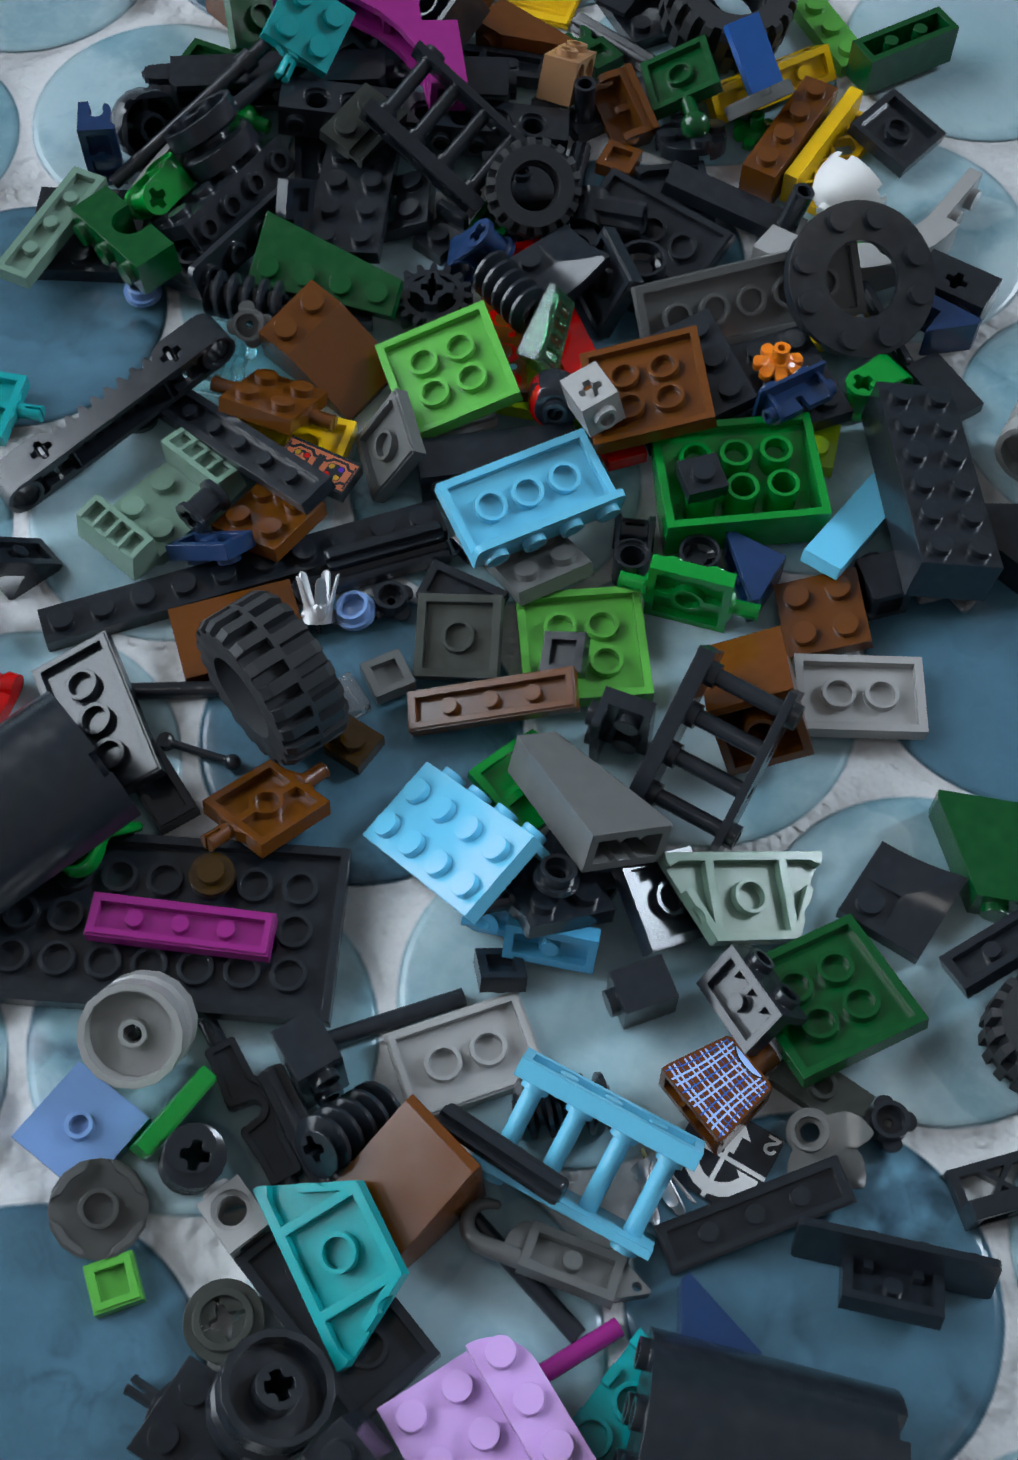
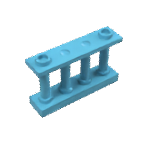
M529 1047L513 1074L522 1079L521 1085L524 1089L501 1135L518 1145L541 1098H547L550 1094L567 1103L565 1108L568 1113L543 1163L560 1173L586 1121L591 1122L593 1118L610 1126V1133L613 1137L583 1195L580 1196L567 1189L564 1197L555 1205L549 1204L473 1153L472 1157L481 1165L483 1178L496 1185H503L505 1182L610 1240V1246L618 1253L633 1259L638 1255L648 1261L653 1252L656 1237L644 1230L675 1170H682L683 1166L693 1172L696 1170L704 1154L705 1141ZM639 1142L656 1151L655 1157L658 1160L629 1217L625 1221L600 1207V1204L630 1146H636Z

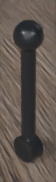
M163 732L157 737V742L163 751H169L174 748L222 763L230 771H235L241 766V759L236 754L225 756L175 740L174 736L169 732Z

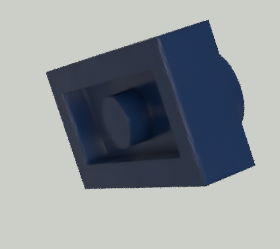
M252 530L203 531L200 534L193 531L165 545L169 561H187L190 566L217 561L219 566H224L240 561L242 559L241 554L255 547L256 543Z

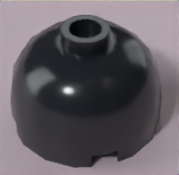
M137 87L126 91L116 100L111 110L112 123L115 125L120 149L132 157L182 111L180 106L174 103L168 94L158 89Z

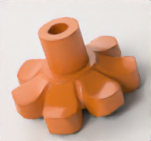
M780 341L775 343L774 346L766 343L761 346L760 355L754 356L752 368L755 371H759L758 377L764 382H768L772 378L777 382L792 375L801 368L803 356L800 353H790L791 346L786 342Z

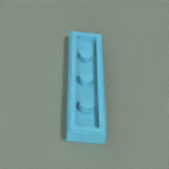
M874 472L806 546L800 561L837 580L886 523V518Z

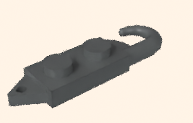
M489 1197L476 1199L461 1213L459 1229L461 1238L467 1247L481 1256L516 1269L515 1273L607 1309H611L613 1303L647 1299L651 1293L648 1286L627 1264L628 1257L537 1220L523 1221L517 1224L508 1233L504 1242L479 1232L475 1226L477 1214L486 1209H500L502 1204L497 1199ZM632 1287H637L640 1291L636 1292Z

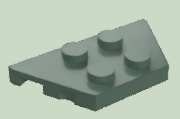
M822 851L664 852L658 865L710 946H730L731 944L770 945L785 944L802 936L806 922L805 909L811 903L814 888L811 887L815 868L821 865L823 857Z

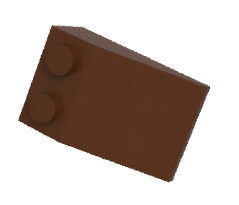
M312 279L258 332L264 355L294 380L307 381L313 384L315 388L327 391V406L343 419L353 421L388 385L374 346L379 343L339 300Z

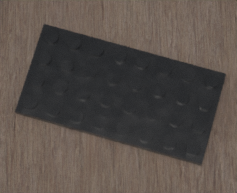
M133 833L110 837L103 859L91 875L84 878H71L61 871L0 914V1004L84 1010L89 1000L121 975L137 970L160 971L178 980L192 996L198 1018L208 1019L207 1017L212 1016L217 1020L285 1024L307 1010L314 1008L323 1025L331 1028L352 851L350 848L284 844L262 859L243 843L229 840L213 852L221 853L232 861L236 873L235 881L224 895L211 898L201 896L195 892L188 876L190 866L194 860L203 854L210 853L203 846L200 838ZM94 891L276 913L278 924L270 963L87 941L83 933Z

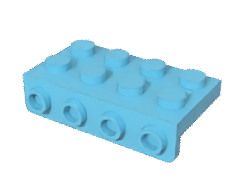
M584 428L437 483L434 490L473 569L485 564L489 568L498 566L509 559L510 554L523 549L526 553L535 551L544 546L548 539L560 534L563 538L570 537L581 531L585 524L598 520L599 523L607 522L620 514V509L627 497L623 488L615 489Z
M426 762L362 835L475 925L533 856L542 861L545 856L550 855L543 847L547 838L528 822H525L522 827L517 825L519 819L501 803H498L494 808L490 806L492 800L475 785L472 784L466 789L464 787L466 782L449 767L446 766L443 771H440L429 762Z

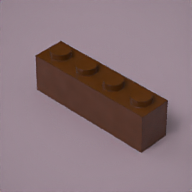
M807 75L804 77L743 162L739 189L772 204L775 203L781 194L784 173L833 110L838 92L837 87Z

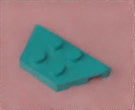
M364 1180L258 1186L253 1189V1192L337 1372L345 1371L352 1367L410 1273Z

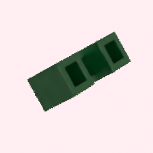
M104 186L70 208L76 224L73 226V231L78 240L84 246L90 245L95 249L98 257L105 265L109 266L112 264L129 286L134 284L147 295L182 271L174 243L152 224L137 232L129 205L108 186Z

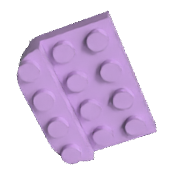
M506 1335L481 1338L465 1345L466 1352L377 1408L404 1460H596L534 1356L526 1348L514 1342Z

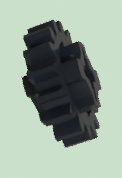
M436 263L431 264L430 270H425L423 266L417 265V273L415 274L406 270L403 272L404 281L402 282L404 287L395 319H401V327L403 329L411 325L415 329L472 305L473 293L471 292V283L464 282V274L462 272L452 275L451 266L449 265L443 270H438Z

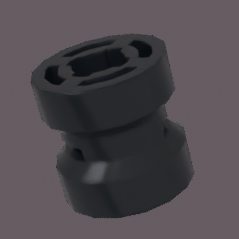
M693 534L681 542L678 558L706 567H717L721 555L720 546L710 536Z

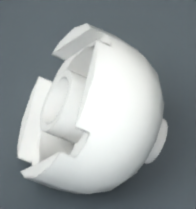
M837 151L831 154L815 175L812 188L815 192L813 200L817 207V214L845 201L868 200L884 205L886 203V194L881 198L878 189L882 186L879 178L870 167L853 155L848 160L839 157L843 152Z

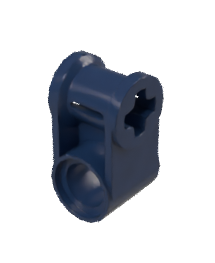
M483 218L466 231L451 239L447 265L451 266L452 275L462 272L464 274V282L473 284V275L483 258L496 250H503L510 258L515 252L516 242L511 237L502 236L494 229L492 221L488 218Z

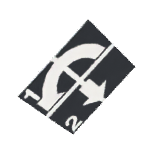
M750 1121L717 1156L714 1155L705 1143L704 1154L696 1170L693 1172L683 1166L682 1170H675L673 1175L682 1185L709 1201L716 1202L764 1183L786 1141ZM688 1123L685 1131L702 1140L690 1123Z

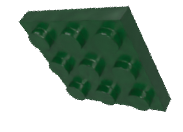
M851 913L766 952L775 964L774 972L782 983L788 985L797 993L801 1000L799 1006L808 1017V1020L802 1026L787 1024L771 1040L803 1089L928 1028L929 1017Z

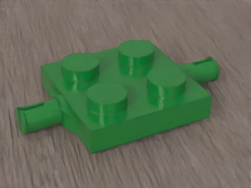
M653 554L649 571L645 576L621 570L617 582L618 588L641 592L645 602L644 614L724 633L727 621L732 618V615L757 622L761 604L736 599L737 595L734 587L737 574L727 572L716 566L706 567L686 562L675 556L665 557Z

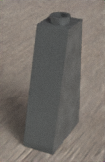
M546 732L517 735L507 772L582 873L661 861L673 827L668 818L559 733Z

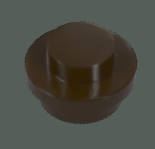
M210 852L194 860L190 866L188 876L195 892L204 897L214 898L224 895L232 887L236 873L232 861L227 856L221 853Z

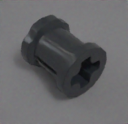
M205 479L201 482L200 490L187 502L179 503L175 508L180 519L191 530L200 534L207 528V522L220 510L226 511L230 508L231 501L218 484L210 479Z

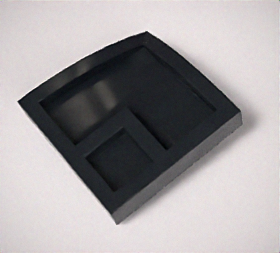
M567 224L510 257V259H513L518 264L519 268H522L527 273L528 277L537 282V286L542 287L546 291V297L553 298L554 307L551 316L581 295L610 265V256L606 252L586 242Z
M882 841L839 907L835 917L841 918L851 913L868 937L911 963L916 964L967 881V878L927 864Z

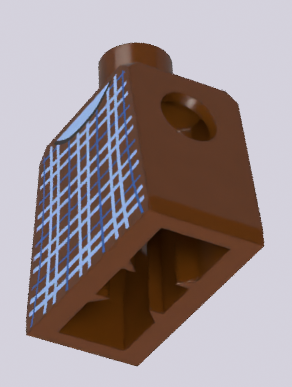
M725 1036L661 1068L659 1086L702 1140L705 1141L714 1155L717 1156L768 1102L773 1088L764 1075L779 1065L780 1059L769 1043L757 1056H750L743 1053L732 1037Z

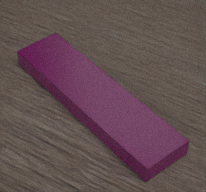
M94 891L83 935L87 941L270 963L278 917L276 913Z

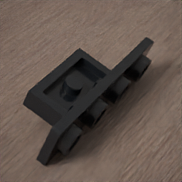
M804 1216L799 1218L791 1245V1255L794 1257L839 1267L838 1308L939 1331L945 1319V1290L977 1298L990 1299L1002 1272V1262L999 1259Z

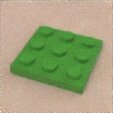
M484 300L374 345L391 392L395 388L407 391L421 438L436 437L523 401Z
M617 586L557 590L523 606H520L515 601L522 674L539 671L545 631L587 632L591 639L585 679H578L580 707L590 706L593 699L600 701L606 686L653 702L654 689L641 592L618 588Z

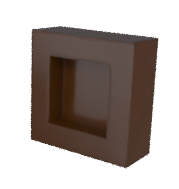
M610 139L596 161L595 173L606 177L614 167L633 177L635 166H639L642 162L643 150Z

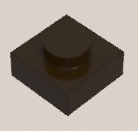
M350 715V720L344 733L325 744L323 748L327 756L360 775L385 745V739L382 734Z

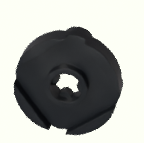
M684 113L674 114L671 116V122L659 127L655 133V150L657 152L661 149V157L668 161L674 162V160H677L684 164L699 163V156L710 154L711 161L721 157L726 151L727 133L725 131V122L721 119H709L710 128L707 135L700 138H690L689 140L681 131Z

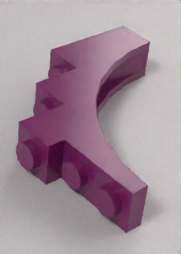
M272 0L273 8L277 0ZM338 0L356 13L351 26L378 39L394 51L411 70L418 63L411 57V54L417 42L421 40L426 46L428 44L435 46L445 57L444 63L468 84L458 20H422L419 0ZM430 73L420 84L430 109L446 88ZM457 99L448 111H465L466 106Z

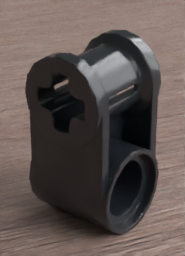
M622 513L615 517L612 543L614 554L611 575L615 586H617L621 570L645 576L649 571L651 553H653L656 516H650L646 520L624 518Z

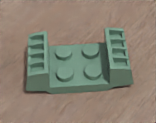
M183 427L173 431L160 441L166 461L122 498L111 505L99 494H95L76 513L78 536L115 564L133 581L139 579L155 566L166 564L169 561L165 545L193 532L180 519L175 507L183 501L187 502L200 490L202 481L205 479L214 481L225 491L230 501L247 486L238 469L225 461ZM220 510L209 522H207V527H209L214 521H216L223 514L224 511Z

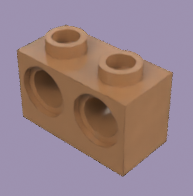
M567 40V43L558 45L556 48L545 53L536 98L566 107L572 106L574 103L575 80L581 76H592L597 52L588 50V45L584 42Z

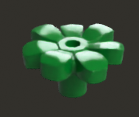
M754 110L748 115V120L739 118L735 121L732 136L737 142L743 141L742 149L752 151L773 120L765 118L764 112Z

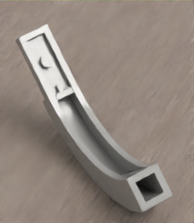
M970 167L937 207L923 221L916 225V228L925 239L930 252L933 249L945 254L951 251L964 212L966 210L972 211L981 197L982 191L978 187L983 173ZM773 224L753 246L751 258L788 250L798 235ZM857 243L862 280L868 281L874 291L894 287L896 285V275L889 258L880 253L876 246L871 243Z

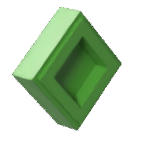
M133 1250L83 1266L93 1314L97 1319L147 1302Z

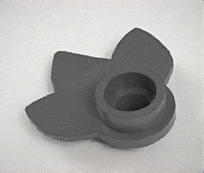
M803 1108L792 1114L785 1130L787 1142L793 1149L787 1163L788 1173L837 1154L852 1190L863 1189L866 1186V1166L857 1148L868 1142L874 1135V1131L859 1115L848 1111L826 1115L823 1111L816 1108ZM807 1124H814L820 1130L819 1138L814 1142H806L801 1137V1130Z

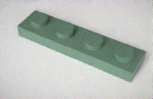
M74 166L0 257V278L30 289L74 233L73 226L76 224L70 208L104 186H108L106 177Z

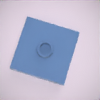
M79 1061L11 1137L60 1178L64 1172L81 1161L97 1158L120 1161L128 1152V1148L152 1121L106 1082L96 1078L90 1069Z

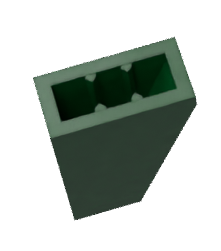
M939 789L929 808L928 817L950 872L967 878L959 892L967 913L978 914L985 920L998 922L1018 909V802Z

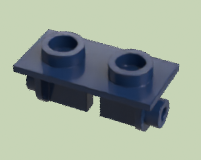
M823 360L809 367L803 366L788 377L777 382L770 381L763 385L757 393L752 417L762 415L763 420L768 425L772 423L780 425L802 414L804 408L798 402L799 400L808 411L831 401L833 395L837 393V387L833 380H826L823 376L827 362Z

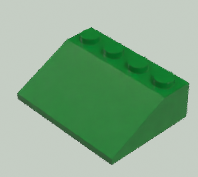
M803 412L780 425H774L773 423L768 425L762 416L717 420L718 427L650 443L657 521L663 555L679 553L681 542L693 534L710 536L716 540L720 550L724 547L726 532L736 531L764 546L810 542L831 519V505L809 412ZM716 452L729 483L728 494L688 504L675 472L676 462Z

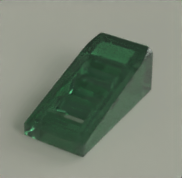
M552 283L548 285L515 353L536 372L560 368L575 305L556 284ZM557 303L560 304L558 311L556 310Z

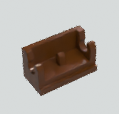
M628 63L623 67L599 75L597 77L599 83L596 84L595 110L608 139L635 148L650 144L660 125L632 64Z

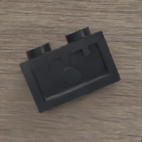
M606 686L601 700H592L585 718V724L588 725L584 737V743L589 745L588 757L597 762L605 742L612 744L616 750L622 753H638L645 756L652 742L657 703Z
M731 944L696 984L745 1055L757 1056L787 1024L802 1026L808 1020V1017L799 1006L801 1003L799 996L791 987L782 983L773 970L775 968L774 962L764 951L759 948L750 949Z

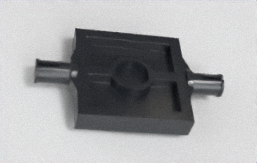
M563 846L546 849L550 854H563L571 858ZM533 856L482 915L485 916L486 914L501 911L509 912L519 922L527 939L613 922L616 908L606 890L616 889L617 885L611 871L582 873L578 868L580 883L577 891L566 898L549 897L541 893L533 883L534 868L541 861Z
M189 1355L173 1380L161 1390L139 1377L138 1374H135L130 1379L133 1386L127 1384L123 1394L129 1396L148 1410L144 1423L126 1448L128 1452L139 1460H230L216 1448L206 1427L205 1401L217 1372Z

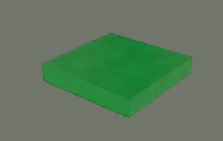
M204 1065L193 1073L128 1149L140 1160L151 1157L217 1081L215 1079L217 1076Z

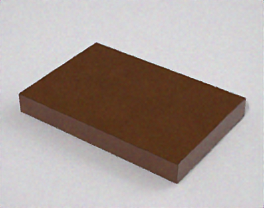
M290 579L167 609L185 680H210L209 673L200 658L201 652L197 649L196 645L197 638L195 636L200 623L247 593L254 590H264L276 594L280 597L282 603H287L294 610L295 615L301 619Z

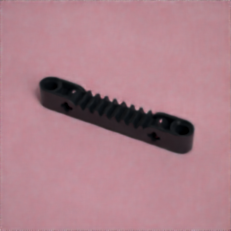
M202 313L190 318L158 342L153 348L151 360L147 358L142 359L144 369L140 371L131 367L129 369L131 377L129 380L118 377L116 378L117 389L114 390L107 386L103 388L105 398L99 399L92 396L90 398L92 407L90 409L81 405L77 407L79 417L76 419L68 415L65 416L66 427L61 428L53 425L51 427L53 434L47 432L38 433L0 459L1 499L15 513H23L37 506L224 366L235 352V341L210 314ZM167 352L170 353L172 360L168 359L166 355ZM183 372L187 374L186 378H184L182 374ZM39 447L45 452L43 456L38 451ZM56 467L59 469V473L54 471Z

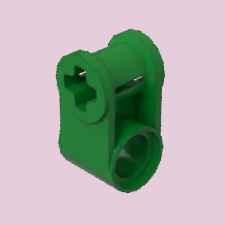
M167 152L146 169V173L126 192L124 201L129 205L133 219L138 221L148 220L152 216H162L169 212L177 201L194 187L195 182L173 153Z
M878 354L868 363L851 371L846 377V393H844L854 410L850 421H862V412L876 381L912 385L913 377L887 354Z

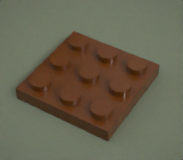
M696 325L579 354L581 368L594 361L597 362L619 392L626 416L625 419L616 423L613 427L593 436L597 455L718 427ZM591 385L586 386L585 391L589 390Z

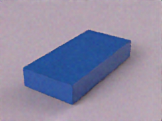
M759 11L723 27L748 96L783 81Z

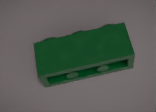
M938 6L853 40L845 75L866 96L947 63L951 60L959 26Z

